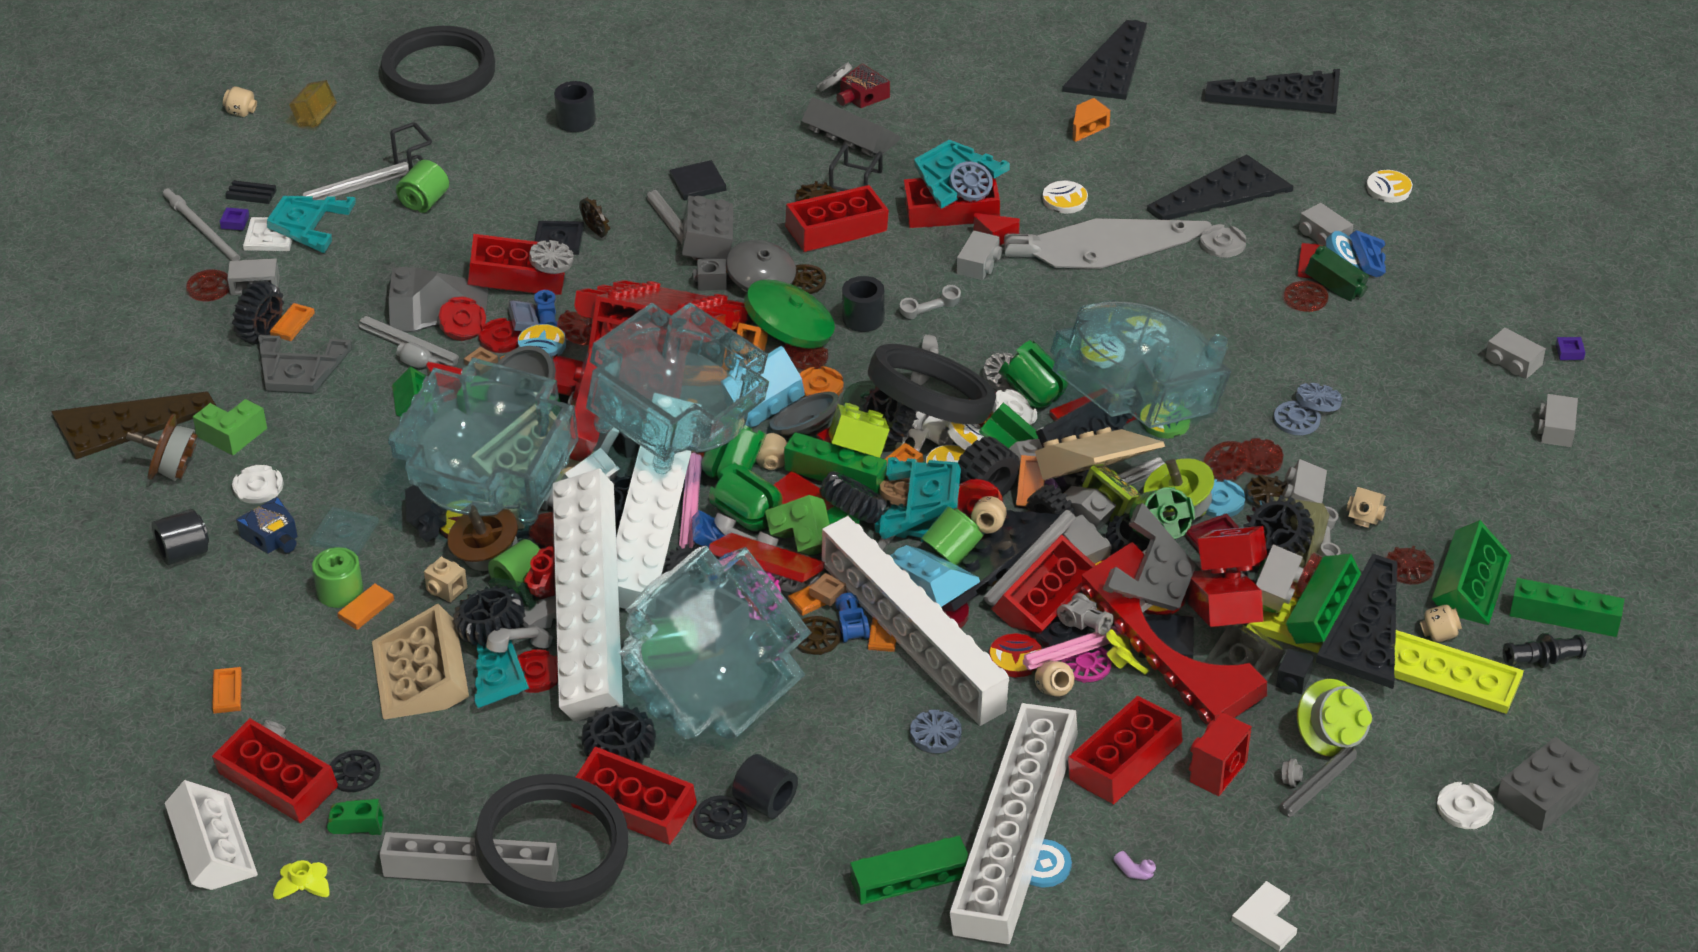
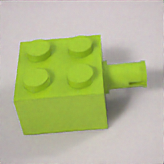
M845 403L844 406L837 404L829 435L832 444L880 458L890 429L886 419L883 418V414L873 410H869L866 413L860 411L856 405Z

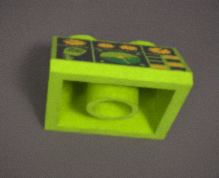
M1104 464L1093 465L1089 469L1082 486L1099 490L1116 505L1109 520L1111 522L1114 516H1122L1124 512L1129 513L1132 503L1140 495L1133 486L1128 485L1115 471L1110 470Z

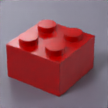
M1263 526L1212 530L1198 538L1202 570L1210 569L1213 574L1223 573L1228 568L1234 567L1239 572L1249 571L1253 569V566L1260 565L1259 562L1267 558Z
M1223 712L1215 721H1210L1204 735L1201 738L1197 737L1191 746L1193 757L1189 765V771L1191 772L1190 782L1219 797L1247 763L1252 726Z

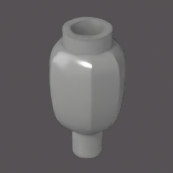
M412 342L401 343L397 348L396 355L400 357L403 363L409 366L424 369L428 362L439 364L438 360L431 358V353L418 344Z

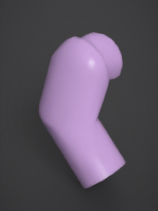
M1124 851L1114 856V862L1127 877L1148 880L1153 877V872L1156 870V865L1153 861L1143 860L1141 864H1135Z

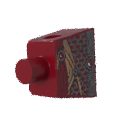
M861 64L841 79V93L837 94V101L841 106L851 102L859 108H863L890 98V81L866 65Z

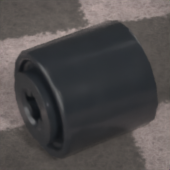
M570 81L560 84L554 92L558 126L568 132H582L590 129L596 121L593 88L582 81Z
M857 276L844 283L842 287V317L846 327L858 332H869L876 330L883 324L885 320V290L881 281L874 277Z
M188 509L153 521L151 524L157 549L166 565H171L208 551V532L201 516L194 509Z
M754 754L748 757L738 769L732 785V795L735 799L756 811L775 819L792 802L798 786V777L792 771L761 754Z

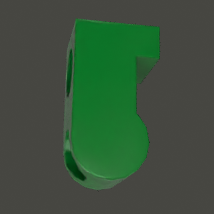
M379 799L346 801L333 804L329 812L328 831L332 834L369 832L370 835H381L384 814Z

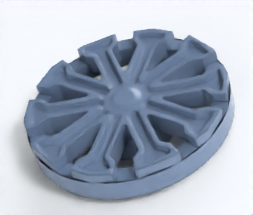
M962 162L956 165L951 172L949 180L950 187L957 192V196L967 201L984 199L989 194L993 184L990 172L976 162Z
M1318 383L1302 384L1296 392V399L1299 403L1317 411L1330 412L1338 410L1343 400L1337 390L1333 391L1332 387L1326 385L1319 386Z
M1298 401L1282 403L1274 412L1276 426L1289 434H1310L1320 425L1321 415L1319 411L1305 407Z
M928 710L927 713L922 712L916 716V719L910 725L912 742L916 747L925 752L944 753L955 748L961 740V723L950 712Z

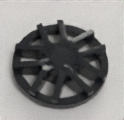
M364 750L344 752L330 763L333 773L343 772L335 776L336 781L343 780V783H338L337 789L342 792L354 793L372 786L379 778L381 772L377 757ZM355 756H363L359 760H356ZM351 757L352 761L346 763L344 759ZM367 760H372V762L364 765ZM339 762L343 765L341 767H335ZM376 766V771H375V772L372 771V770H369V769H371L372 767ZM369 775L372 776V778L369 780L364 776ZM354 781L353 786H347L348 782Z

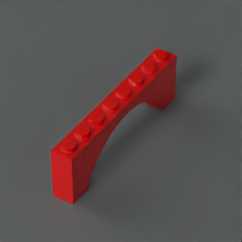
M1133 542L1082 574L1083 586L1081 589L1083 594L1097 604L1099 611L1108 612L1113 615V622L1117 631L1122 635L1125 634L1130 639L1133 648L1137 652L1141 651L1147 657L1150 666L1154 670L1158 669L1163 674L1166 683L1171 688L1175 687L1180 692L1183 701L1188 706L1192 705L1197 710L1198 716L1205 724L1210 723L1212 720L1215 721L1222 712L1235 718L1267 696V680L1250 663L1214 665L1188 658L1167 646L1152 631L1142 613L1140 599L1135 597L1130 599L1123 597L1121 593H1109L1103 590L1110 570L1115 567L1135 579L1145 554Z

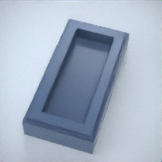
M510 301L508 309L515 331H523L528 327L539 324L533 303Z

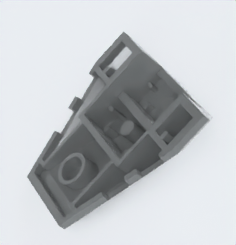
M417 267L392 268L389 292L390 326L406 333L421 331L422 328L434 325L438 327L441 306L448 302L449 299L461 296L475 300L476 304L480 308L482 306L485 314H487L488 287L468 285L467 278Z

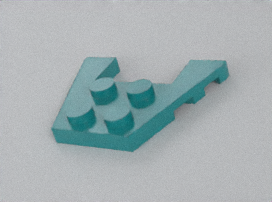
M947 140L914 159L915 168L941 209L957 200V192L948 186L950 184L951 172L956 165L962 162H976L984 166L990 172L992 178L995 179L1010 170V163L1005 160L1001 162L993 160V156L986 153L984 155L974 153L973 148L952 140Z
M283 196L268 217L267 228L325 253L332 242V234L314 231L316 225L326 211L349 215L356 203V198L347 197V200H335V196H327L325 200H313V196Z
M897 457L888 458L886 475L889 481L910 478L907 510L881 515L879 534L882 539H887L941 515L947 507L957 508L961 473L958 462L929 460L928 463H922L910 458L906 461H899Z

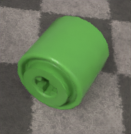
M421 160L396 185V194L406 208L426 213L448 190L449 179L444 170L436 163L429 160Z
M947 507L921 539L944 559L959 566L983 537V534L978 530L980 527L957 508L954 510L951 507Z
M523 539L490 560L488 570L494 584L499 588L507 586L508 589H514L519 594V597L529 592L530 590L525 585L524 580L531 567V559L537 555L540 548L532 541Z
M341 547L329 548L320 552L314 558L312 563L317 597L322 604L333 608L345 607L364 592L359 558L353 551Z

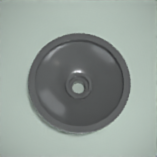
M748 240L737 244L729 252L726 261V268L730 278L736 285L746 291L754 282L765 279L792 284L796 274V266L789 253L780 246L765 240Z
M537 346L519 347L506 354L496 364L489 378L488 393L492 403L501 411L510 414H518L530 410L548 395L553 386L556 370L552 357L544 349Z
M821 392L809 395L779 411L772 418L770 427L774 433L782 436H793L795 432L803 435L807 434L808 436L814 435L835 414L840 399L834 392Z

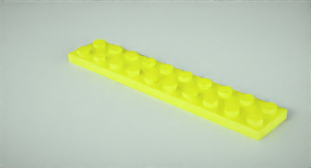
M1294 597L1291 598L1289 604L1283 603L1278 614L1263 611V622L1249 623L1248 631L1316 653L1319 652L1324 643H1295L1285 624L1299 599ZM1396 630L1394 667L1396 679L1505 714L1508 713L1522 680L1524 670Z

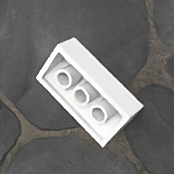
M184 780L165 802V806L191 884L196 887L213 890L257 876L258 874L230 794Z

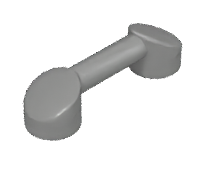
M947 285L942 290L941 298L918 304L913 298H904L900 302L899 311L904 317L915 319L917 314L943 306L954 307L960 300L961 291L955 285Z
M925 334L922 349L938 354L939 348L936 337ZM914 371L911 374V381L919 385L924 384L930 378V376Z
M1325 506L1330 516L1323 542L1316 555L1320 560L1324 556L1340 555L1341 553L1340 548L1336 544L1331 543L1330 530L1338 519V513L1328 506Z
M717 513L714 519L715 525L724 535L734 533L776 546L779 539L761 531L757 538L733 528L736 520Z
M536 625L534 627L518 629L500 628V630H494L488 635L486 647L494 652H506L509 640L531 638L530 642L532 645L539 648L551 647L553 636Z

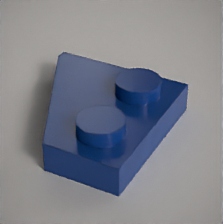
M1357 230L1349 236L1353 243L1352 248L1358 256L1361 270L1374 277H1380L1385 274V254L1381 253V248L1385 246V241Z
M698 510L692 516L693 541L709 551L710 543L725 535L715 525V518Z

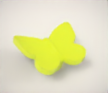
M1112 629L1106 633L1107 639L1114 645L1107 652V656L1118 668L1121 669L1129 663L1145 675L1149 672L1148 669L1143 667L1133 657L1127 636L1121 634L1117 636Z
M304 860L284 865L280 871L282 879L277 882L273 892L274 899H281L297 890L302 891L304 889L314 895L328 897L330 893L329 885L326 878H324L327 874V867L320 862L311 864Z

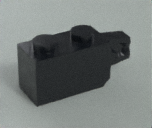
M430 475L405 489L406 521L419 531L420 537L426 543L432 538H436L439 535V528L447 524L446 489Z

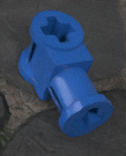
M541 290L534 295V301L537 304L535 313L539 324H549L560 328L555 318L554 302L556 297L552 291Z
M853 593L841 594L835 600L836 609L840 610L839 627L843 643L853 638H870L867 616L864 615L862 608L857 607L859 603L858 597Z

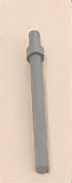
M169 188L163 191V196L170 201V205L176 211L179 210L231 261L240 260V256L186 205V201L181 196L175 195Z

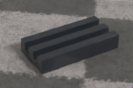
M233 180L232 186H229V191L225 194L226 199L270 204L277 189L276 185Z

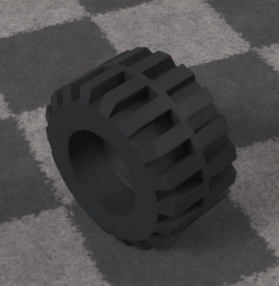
M990 436L973 442L971 446L965 449V452L961 454L958 460L961 468L960 484L970 479L985 480L997 487L1002 497L1008 493L1019 474V457L996 438Z

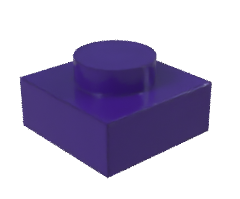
M226 208L220 220L221 229L244 230L250 217L249 210Z
M1557 337L1556 348L1560 360H1584L1586 352L1581 337Z

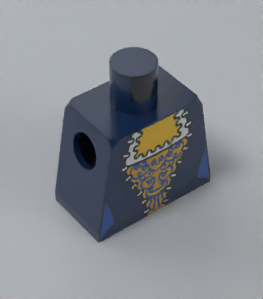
M278 497L236 519L239 536L267 554L279 547L286 553L293 551L296 547L297 542L295 538L298 536L295 521Z

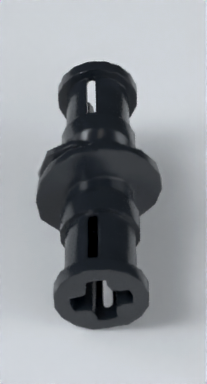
M1542 633L1537 637L1536 642L1530 641L1516 645L1511 642L1505 643L1502 654L1504 662L1511 667L1517 663L1537 662L1540 668H1546L1549 663L1556 664L1558 660L1565 659L1566 657L1576 656L1578 659L1584 658L1587 653V644L1581 634L1574 635L1573 638L1554 639L1552 635Z

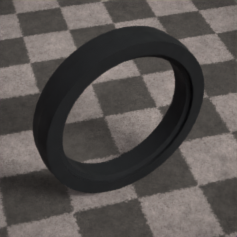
M430 26L408 32L390 43L382 55L381 69L387 88L398 97L422 104H444L468 98L484 89L494 76L495 56L489 41L475 31L457 26ZM432 46L461 47L473 52L481 60V64L474 73L461 80L446 84L427 85L414 83L402 78L396 72V67L407 55Z
M884 344L875 350L869 364L868 376L881 391L903 405L923 414L954 423L980 424L987 420L993 410L996 392L992 386L969 368L937 353L908 345ZM894 368L918 372L940 380L959 390L969 399L956 398L930 390L906 378Z
M560 774L527 776L512 781L497 790L483 806L475 830L476 857L483 874L489 882L500 892L516 901L542 908L576 906L600 896L619 877L628 853L627 823L617 803L603 790L587 781ZM539 800L565 801L586 809L602 823L608 833L610 850L603 862L584 876L567 881H542L517 872L501 858L494 845V830L508 812L520 805Z

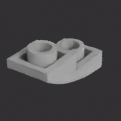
M556 595L538 600L524 607L526 616L523 618V625L525 628L534 627V625L541 628H551L553 618L557 619Z

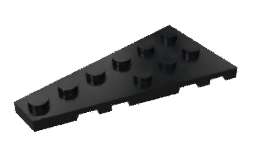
M1126 20L1062 86V92L1126 100L1147 29V22Z
M1333 69L1332 73L1322 74V71H1313V75L1305 76L1301 73L1269 75L1264 80H1256L1255 77H1249L1244 82H1236L1233 79L1207 81L1205 101L1336 113L1340 69Z
M1246 154L1147 205V211L1159 220H1171L1188 216L1189 213L1198 211L1202 213L1215 207L1223 208L1253 201L1254 198L1271 197L1280 192H1292L1294 186Z
M1134 378L1035 432L1042 448H1044L1043 443L1058 439L1059 443H1062L1061 439L1076 435V438L1079 439L1080 434L1091 431L1094 432V435H1097L1096 431L1111 427V431L1124 430L1123 426L1128 420L1133 418L1145 400ZM1089 470L1056 477L1062 492L1065 493L1071 486L1079 487V485L1083 484Z
M1007 510L1003 526L994 533H985L959 564L960 568L979 577L980 582L941 607L942 611L955 612L977 595L976 590L984 584L990 585L996 581V575L1003 569L1007 572L1061 514Z
M1372 553L1320 648L1316 663L1391 689L1394 688L1397 561Z

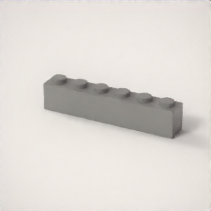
M385 832L380 851L384 877L491 884L478 864L475 838ZM493 839L497 852L511 868L533 879L556 882L559 868L556 843Z

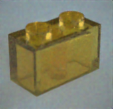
M327 80L308 83L289 105L299 127H315L331 112V109L337 102Z

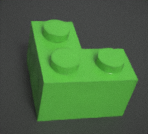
M244 399L229 412L209 403L193 416L197 437L232 456L267 429L264 409L247 399Z
M808 495L765 511L770 535L780 538L795 536L798 552L808 555L822 553V529L830 525L824 499Z

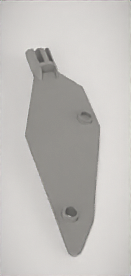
M1096 218L1041 235L1005 234V256L1037 257L1054 268L1101 269L1190 242L1212 225L1208 221Z

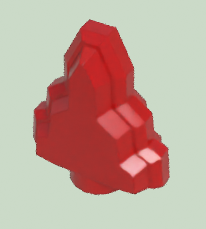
M549 546L545 549H540L537 555L531 559V567L524 580L530 593L539 597V599L556 595L555 548Z

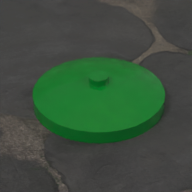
M770 279L759 280L751 284L745 294L744 305L752 320L768 334L785 343L802 348H818L826 345L834 333V320L826 307L811 294L792 284Z

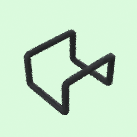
M411 122L392 129L390 132L395 165L408 162L410 171L413 168L412 160L417 158L420 161L424 160L421 155L411 156L412 151L432 144V140L417 123ZM414 127L426 142L408 148L406 151L407 158L398 161L395 133Z
M844 144L829 166V186L838 191L849 190L834 186L833 168L843 153L845 166L866 171L864 173V186L868 185L870 172L882 173L883 153L879 151L870 166L864 167L848 163V144ZM877 161H878V170H877V169H873L874 166L876 165Z

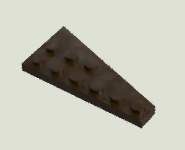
M206 391L51 412L75 459H79L131 441L126 439L128 432L134 435L138 432L146 436L163 430L172 414L177 415L178 425L192 420L193 416L209 403L215 406L216 404L209 392Z

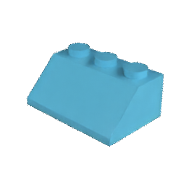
M782 346L721 382L729 416L745 423L750 428L759 425L805 395L802 378Z
M906 545L898 548L890 555L895 564L901 570H905L909 574L910 579L917 586H921L926 595L933 602H937L940 607L980 582L979 577L932 552Z

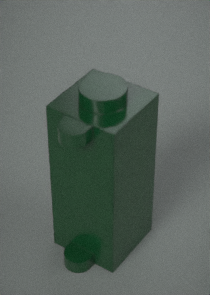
M1320 245L1311 256L1305 273L1340 297L1351 302L1356 297L1361 298L1367 291L1368 286L1366 283L1369 275L1326 246Z

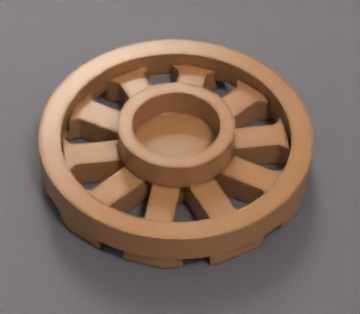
M910 479L884 480L880 484L879 489L881 497L885 501L890 500L891 504H904V506H907Z

